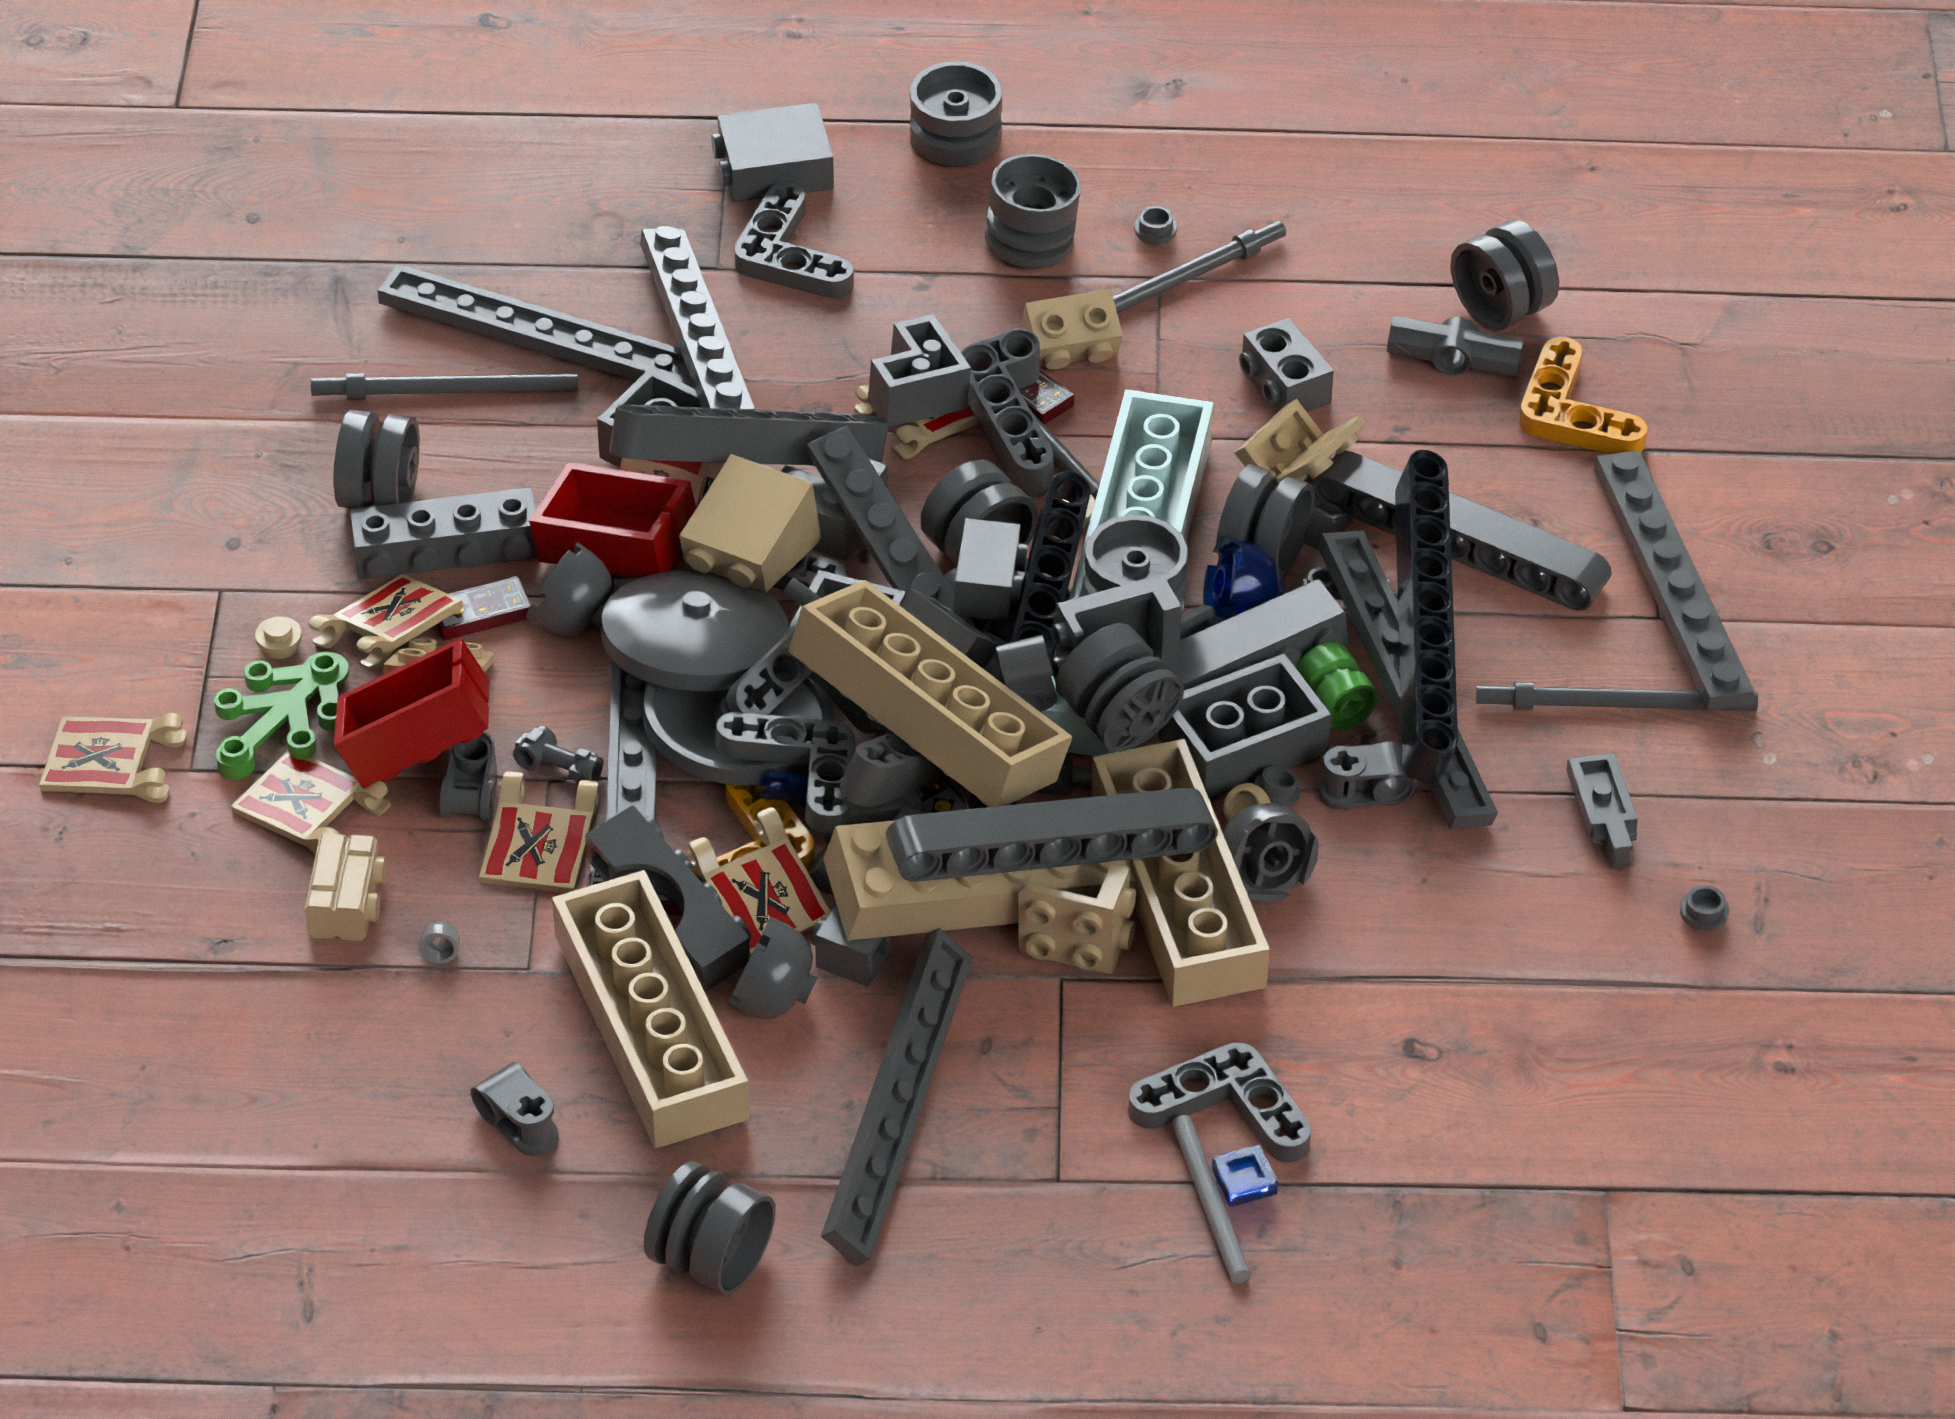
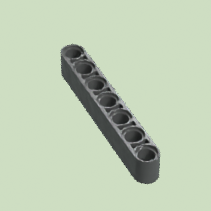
M617 405L609 452L619 457L636 460L725 463L729 456L733 454L758 464L815 466L807 454V443L844 426H848L868 459L882 463L889 421L866 414Z
M1345 450L1340 454L1336 453L1331 459L1333 464L1318 475L1313 482L1316 498L1318 497L1350 513L1353 518L1396 536L1395 489L1402 472L1351 451ZM1449 492L1451 559L1577 611L1590 607L1610 580L1612 575L1611 567L1608 561L1600 554Z
M1177 788L909 815L894 821L886 831V840L900 875L903 879L912 882L1195 853L1208 848L1218 836V829L1200 791L1194 788Z

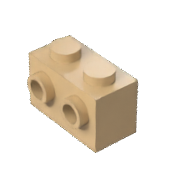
M1111 289L1027 302L1024 306L1021 319L1022 329H1027L1038 337L1040 343V367L1056 370L1066 367L1071 362L1088 360L1093 363L1103 362L1118 354L1123 334Z

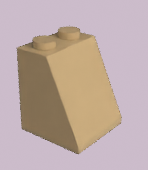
M731 454L679 535L684 562L699 572H711L729 578L740 587H752L767 592L811 551L821 539L813 483Z

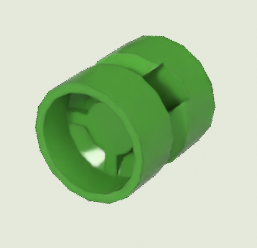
M1327 642L1316 646L1303 656L1296 667L1297 671L1331 713L1330 728L1333 730H1347L1357 726L1372 714L1378 704L1379 694L1363 671L1359 672L1360 668L1346 647L1338 642Z

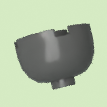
M577 542L574 546V553L569 550L538 591L545 598L540 607L532 603L526 618L543 630L564 637L579 635L591 624L599 628L601 626L603 608L612 590L611 575L605 564L593 552Z
M1274 803L1249 806L1238 812L1228 822L1223 831L1241 880L1251 900L1268 903L1285 899L1290 894L1284 891L1293 888L1298 881L1304 885L1310 878L1318 861L1319 843L1316 835L1311 831L1309 824L1285 806Z
M770 917L728 1002V1006L757 1018H776L786 1014L796 1000L805 1004L817 981V977L809 974L812 967L813 954L809 943L803 935L788 924Z

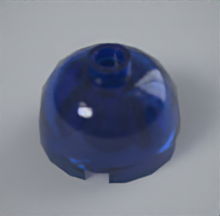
M1222 538L1215 545L1213 552L1221 554L1217 566H1207L1203 587V604L1213 607L1217 623L1284 595V581L1282 578H1279L1277 566L1272 557L1262 547L1247 541Z

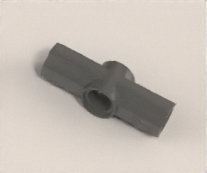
M1393 316L1387 352L1433 361V364L1439 371L1448 375L1464 374L1469 368L1518 377L1525 340L1480 332L1473 322L1462 317H1452L1446 319L1442 324Z

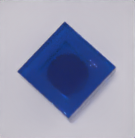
M1260 1144L1212 1157V1172L1229 1207L1277 1195L1278 1180Z

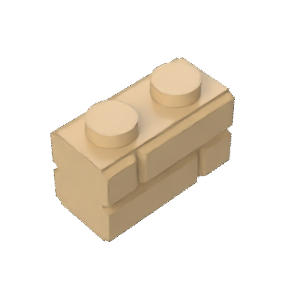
M323 833L319 836L305 905L307 932L311 938L334 939L335 936H338L341 940L363 941L367 935L369 922L378 921L380 894L375 893L376 885H385L387 858L386 856H379L378 842L374 836L351 835L350 838H347L344 834Z

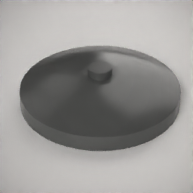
M677 570L647 575L631 581L618 589L608 599L603 608L601 640L610 658L618 666L635 677L673 689L715 691L730 689L741 676L786 635L789 624L782 606L767 592L752 587H740L729 578L711 572L702 573L697 570ZM776 657L773 661V670L780 664L783 657Z
M783 658L780 664L773 670V673L780 681L788 682L792 677V666L787 659ZM810 674L768 715L832 721V701L830 696ZM648 683L643 706V722L647 736L657 751L678 768L706 780L732 785L772 783L794 776L808 768V765L736 759L721 754L715 747V732L718 719L722 715L730 713L727 706L729 689L689 691ZM762 684L759 688L747 692L748 697L744 701L747 708L756 706L754 703L755 699L762 692L769 689ZM757 736V739H763V736ZM776 736L773 738L776 742L783 744L796 742L795 739L788 736Z

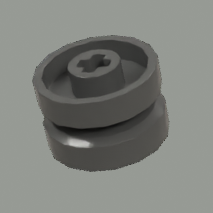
M953 61L929 66L915 76L910 86L911 145L919 155L941 165L968 166L984 161L997 151L1002 141V87L993 72L977 64Z
M1516 219L1504 221L1488 229L1485 234L1473 237L1457 245L1451 255L1450 270L1458 297L1471 317L1487 329L1493 331L1506 329L1521 321L1524 316L1534 314L1552 305L1558 296L1560 281L1555 260L1539 233L1526 222Z
M349 409L341 424L335 451L333 486L338 507L364 508L370 504L372 499L375 506L411 502L417 480L420 454L419 425L416 417L389 414L381 424L375 412Z
M986 460L969 461L950 471L931 491L921 512V530L926 538L940 551L946 553L950 561L958 567L965 518L1021 524L1019 543L1029 545L1034 536L1038 520V509L1033 500L1019 487L1013 485L1008 476L994 463Z
M1248 464L1235 480L1220 518L1216 540L1218 558L1243 566L1253 559L1256 571L1277 578H1283L1297 560L1310 526L1315 500L1313 484L1288 476L1278 484L1274 471Z
M1130 514L1115 517L1097 526L1087 538L1084 596L1163 574L1180 602L1182 612L1186 596L1188 547L1183 535L1170 523L1145 515Z

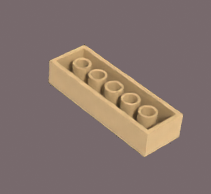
M860 581L802 606L788 652L804 663L809 670L817 673L839 690L844 697L852 700L873 716L878 723L886 726L908 743L913 750L921 753L934 763L948 777L953 778L973 793L982 803L989 807L1007 806L1057 782L1073 736L868 581Z
M1185 739L1093 756L1092 797L1194 788L1202 794L1218 829L1216 840L1202 851L1130 859L1137 879L1133 888L1136 889L1134 908L1172 1007L1267 988L1270 949Z
M894 821L835 826L823 857L847 941L927 933L938 928L946 931L1018 923V894L1023 884L1031 883L1097 898L1111 863L1130 867L1129 888H1134L1137 881L1131 861L1120 860L912 882L903 879L900 875L886 840V831Z
M645 870L552 897L555 937L654 1148H660L749 1120L748 1079Z

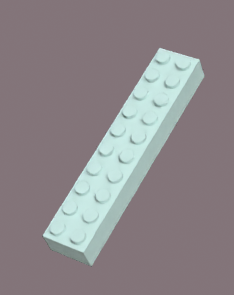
M1125 390L1069 600L1084 596L1087 538L1097 526L1111 518L1130 514L1153 516L1170 523L1183 535L1185 542L1187 541L1212 442L1214 402ZM1051 676L1056 691L1055 679ZM1056 691L1057 702L1054 706L1041 713L1073 736L1067 752L1089 756L1117 752L1110 751L1086 725L1085 718L1079 717Z

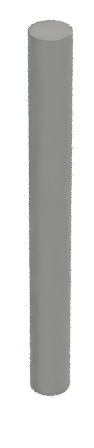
M1180 1115L1172 1121L1173 1129L1230 1279L1235 1284L1243 1283L1251 1276L1192 1119L1189 1115Z

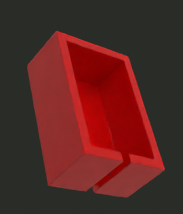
M567 462L530 518L529 523L540 562L557 565L568 550L574 553V546L578 542L593 552L605 564L609 573L641 578L671 570L680 555L678 548L682 549L679 535L695 512L696 504L691 483L687 480Z
M459 638L338 696L334 747L362 788L378 781L387 782L397 776L401 770L413 764L432 761L443 750L460 742H472L488 729L489 706L487 703L489 702L490 680L464 640Z

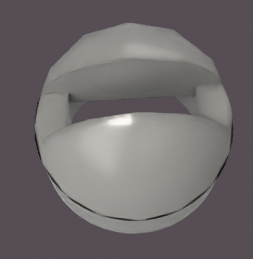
M442 920L429 923L421 934L419 945L421 955L426 960L436 964L452 961L458 954L460 943L456 927L444 923ZM436 937H442L438 946L432 943Z

